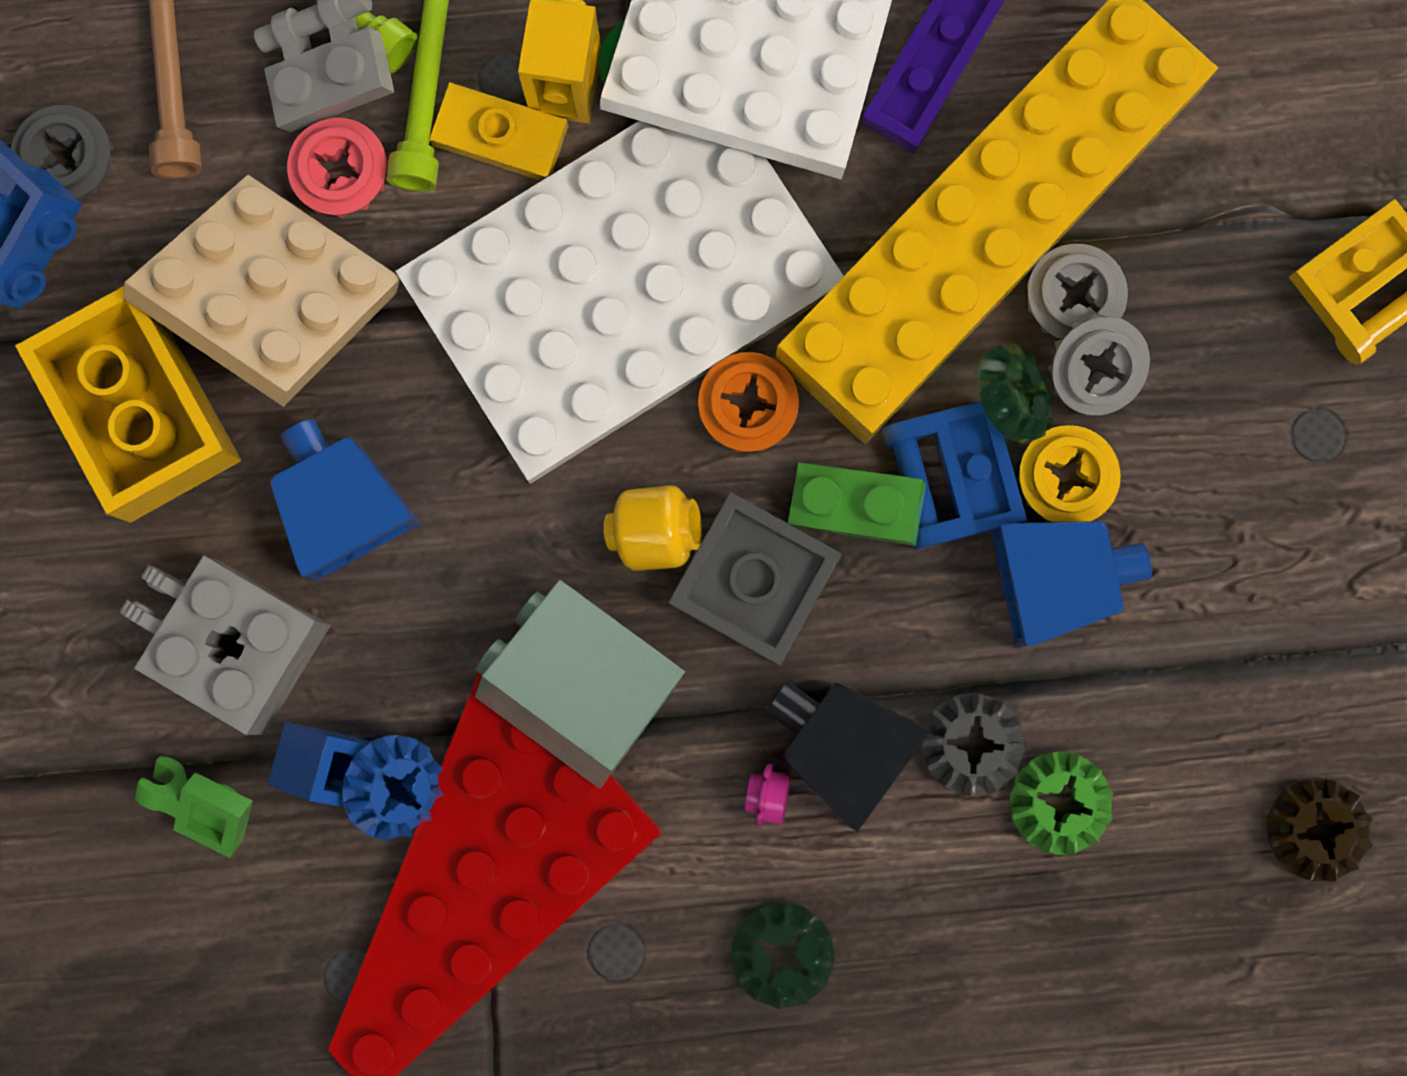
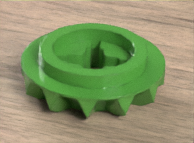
M1050 752L1032 759L1017 774L1010 792V812L1017 830L1032 846L1051 854L1075 855L1079 851L1099 843L1100 836L1105 831L1107 825L1113 820L1111 809L1114 793L1108 786L1102 774V769L1089 760L1075 753ZM1072 777L1069 785L1072 788L1070 798L1079 802V806L1087 808L1086 813H1065L1062 821L1057 823L1056 830L1053 831L1056 820H1054L1055 809L1046 805L1045 800L1036 798L1038 792L1047 795L1049 792L1060 794L1064 785H1068L1069 778Z

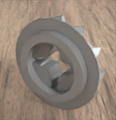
M1067 244L1048 252L1036 264L1026 285L1028 289V312L1034 315L1041 326L1042 333H1050L1060 339H1064L1072 330L1073 322H1085L1096 318L1097 313L1121 319L1127 305V282L1120 266L1106 252L1087 244ZM1088 276H1091L1094 280L1087 286L1089 290L1085 294L1086 301L1091 304L1089 308L1077 304L1072 309L1068 308L1063 313L1059 308L1063 305L1062 300L1067 293L1061 287V284L1065 282L1073 287L1079 281L1084 282Z
M1097 313L1096 318L1085 322H1073L1072 330L1065 338L1055 341L1056 353L1053 364L1048 366L1055 386L1053 391L1066 405L1082 414L1105 415L1123 408L1137 396L1148 376L1150 355L1147 343L1136 327L1122 318L1119 319ZM1106 348L1104 358L1111 363L1110 366L1117 370V373L1113 375L1109 372L1104 374L1096 371L1088 379L1091 370L1084 365L1085 362L1081 359L1082 355L1089 356V354L1100 356Z

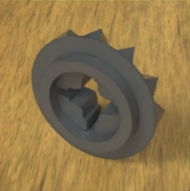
M53 105L40 109L30 115L20 125L13 138L11 150L27 165L48 171L76 199L86 194H97V185L101 182L104 175L112 173L109 162L110 153L114 147L103 125L93 115L81 108L71 105ZM51 138L58 145L62 144L68 149L73 148L75 145L78 146L71 153L76 161L74 165L77 167L74 172L60 164L51 168V165L57 160L52 152L54 148L48 142Z
M980 693L961 694L944 701L931 713L924 726L931 732L921 744L922 754L929 772L942 786L958 794L978 796L997 792L1017 775L1018 767L1026 749L1023 743L1021 723L1003 702ZM975 716H977V726L980 727L981 738L991 740V743L999 744V750L979 753L977 763H974L973 773H970L971 763L968 762L967 752L957 749V746L947 745V739L957 740L958 737L968 736L971 726H974Z

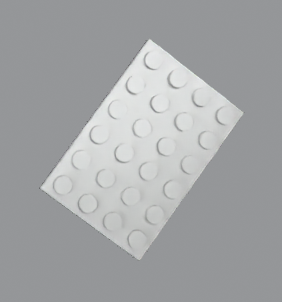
M642 121L631 125L396 270L397 275L530 484L707 374L720 360L742 352L817 305L844 277L766 157Z

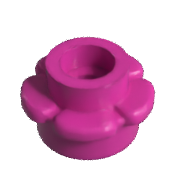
M773 764L766 765L763 775L752 773L747 790L745 812L756 813V826L761 828L763 822L782 825L788 801L791 774L773 771Z

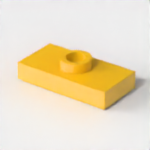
M449 82L429 140L433 147L542 181L553 173L568 129V122L566 119Z

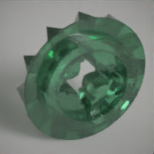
M1016 343L1007 346L999 345L985 352L978 366L977 380L981 403L994 426L1009 440L1026 444L1044 437L1046 426L1054 421L1053 412L1048 406L1054 399V396L1046 389L1044 381L1047 375L1040 374L1036 369L1035 357L1032 354L1024 355L1022 349Z
M772 903L752 912L744 919L736 931L731 949L733 970L737 981L753 1000L777 1009L806 1005L810 999L827 986L835 963L832 938L824 923L810 910L793 903ZM797 931L801 933L796 940L797 946L795 947L794 954L806 971L803 973L797 968L793 970L790 967L784 966L778 973L775 972L770 980L766 977L770 973L769 967L772 963V957L766 951V947L759 942L760 939H764L769 944L774 942L782 946L788 939L792 940Z

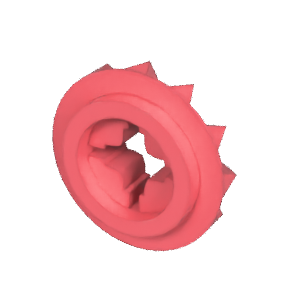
M348 118L320 120L307 127L294 141L287 161L289 182L297 197L317 214L324 213L344 218L348 213L357 210H368L370 202L379 192L384 191V181L388 168L384 148L378 137L360 122ZM349 153L347 163L359 178L351 176L349 179L345 176H340L335 184L332 183L329 186L331 176L317 159L325 162L328 160L338 162L343 155Z

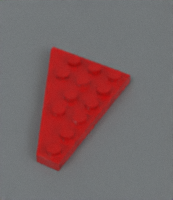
M480 673L477 675L441 765L443 770L438 774V786L444 795L436 798L430 810L432 820L421 822L416 828L328 1048V1051L350 1076H397L663 832L612 774L601 789H599L478 700L475 695L483 676Z

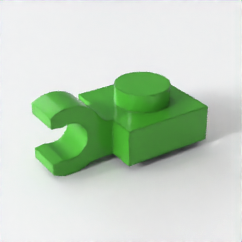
M159 756L155 763L153 778L165 783V785H157L150 780L141 778L137 784L135 800L147 809L161 811L174 817V831L231 858L243 842L253 800L238 794L227 785L218 784L196 772L187 780L186 771L178 761L169 757Z

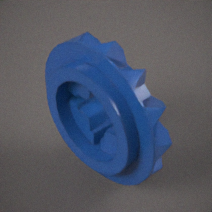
M389 735L370 742L356 754L344 776L342 801L349 820L358 830L387 842L389 838L398 836L412 837V829L421 822L432 820L430 810L436 798L444 795L438 786V774L443 768L434 760L429 752V747L408 736ZM381 774L389 778L392 776L399 780L403 779L401 785L407 792L405 794L408 797L406 802L393 798L387 800L390 792L384 786L386 783L379 778Z

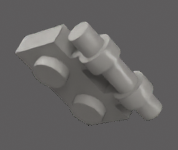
M318 0L316 5L299 12L289 8L274 14L270 24L255 30L254 38L261 51L268 53L280 47L283 50L284 61L264 68L277 128L293 132L394 93L381 33L370 27L358 30L355 17L372 10L371 0ZM329 28L331 42L312 49L309 35Z

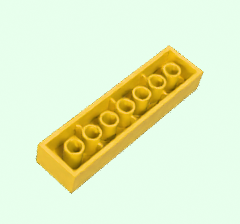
M1108 0L777 346L775 360L781 363L804 389L866 445L1035 267L1039 260L1053 248L1197 96L1218 70V67L1145 1Z

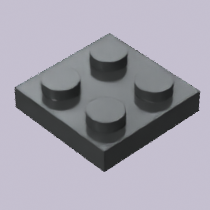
M730 492L668 605L770 662L781 666L842 553Z

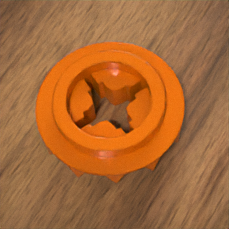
M741 352L727 356L709 370L701 384L698 396L700 419L714 441L720 442L736 452H763L784 439L791 430L799 408L797 386L789 371L772 357L756 352ZM751 378L757 379L755 389L758 390L757 400L766 403L767 407L776 408V410L754 411L751 420H747L746 428L740 427L739 407L730 404V400L721 399V397L743 396L746 387L750 385Z

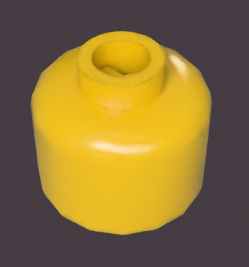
M673 485L624 491L616 501L614 513H608L605 516L604 537L606 545L610 551H617L623 564L633 571L682 566L689 560L692 550L699 549L701 545L702 523L699 507L694 499H687L685 494L677 486Z

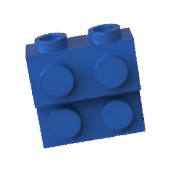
M1 139L0 304L22 309L25 302L34 300L43 292L46 286V277L43 271L55 250L64 248L74 239L77 232L74 218L82 203L48 171L27 165Z

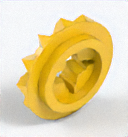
M1064 425L1041 433L1030 443L1021 456L1017 482L1021 486L1026 506L1032 508L1046 522H1091L1105 513L1114 502L1120 486V466L1115 452L1100 435L1084 427ZM1076 453L1080 455L1076 462L1078 464L1076 475L1083 479L1084 483L1091 486L1092 489L1087 486L1083 488L1073 486L1058 499L1056 497L1060 491L1057 489L1060 479L1051 473L1052 470L1044 466L1062 468L1075 458Z

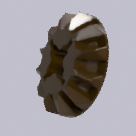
M1322 778L1305 779L1287 787L1274 801L1267 821L1268 841L1277 860L1292 874L1310 881L1336 882L1338 878L1347 873L1358 870L1359 862L1365 852L1373 847L1369 839V825L1373 819L1366 813L1360 802V795L1341 785L1338 781ZM1317 811H1320L1323 820L1343 824V827L1338 828L1337 832L1328 835L1327 841L1329 846L1326 847V850L1323 849V845L1319 840L1304 837L1297 838V834L1307 832V828L1316 825L1315 814L1318 813Z

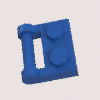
M994 398L901 421L881 429L886 448L893 447L900 476L923 479L926 483L916 546H913L914 551L993 531L1001 525L1027 521ZM931 436L935 438L956 519L941 523L938 521L917 443L918 440Z

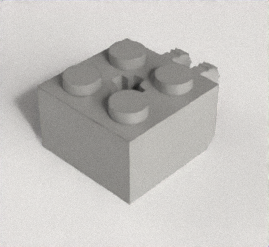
M203 555L186 584L148 564L141 576L142 579L151 588L160 593L170 595L176 601L165 619L156 614L152 608L139 601L133 602L127 599L120 614L155 634L134 669L243 734L265 735L331 625L219 560ZM240 632L242 635L236 642L244 645L242 655L239 658L226 656L225 645L230 635L236 636Z

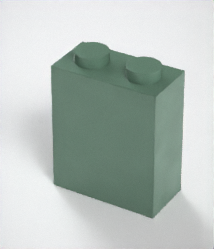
M559 580L546 597L537 591L524 605L515 619V623L521 628L508 645L498 639L483 656L476 668V671L483 676L475 697L601 789L673 692L686 671L563 581Z

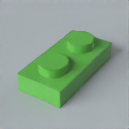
M798 462L788 524L797 529L916 546L926 483L923 479Z

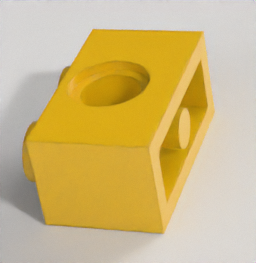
M530 0L518 69L527 107L566 119L567 121L591 123L601 49L594 6H587L583 0Z

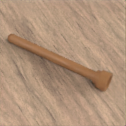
M148 0L160 130L154 133V141L148 147L150 170L153 175L160 178H190L202 172L200 144L193 140L192 132L185 128L174 0Z

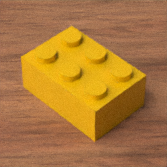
M124 286L15 345L107 515L131 523L242 461L171 331L125 300Z

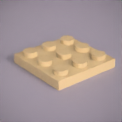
M247 175L125 281L124 299L284 407L397 293L400 278L397 274Z

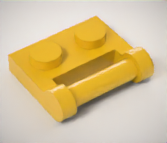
M1394 199L1289 276V279L1334 335L1335 343L1341 354L1352 364L1360 365L1376 353V345L1407 323V291L1362 325L1350 311L1407 269V213L1398 201Z

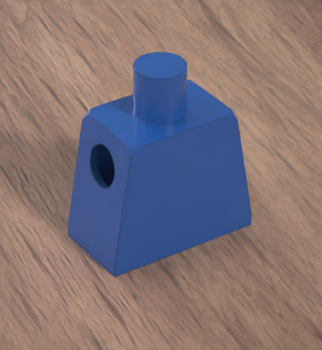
M314 419L300 422L281 434L280 437L295 465L272 477L270 484L297 568L302 577L316 582L421 525L417 516L360 444L351 437L344 438L329 446Z
M1104 522L1015 523L1001 525L991 532L1015 649L1039 644L1122 612L1124 604L1120 586L1147 581L1152 576L1151 561L1144 543L1111 548L1108 530Z

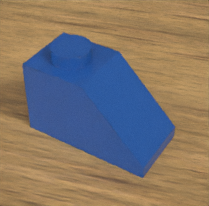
M285 722L267 785L307 801L344 807L342 785L347 768L356 754L371 741ZM381 774L379 778L386 783L384 786L390 792L387 800L393 798L406 802L408 797L405 794L407 792L401 785L403 779L399 780L392 776L389 778Z

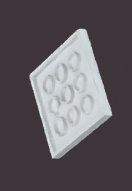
M631 0L601 95L600 109L842 179L892 0Z

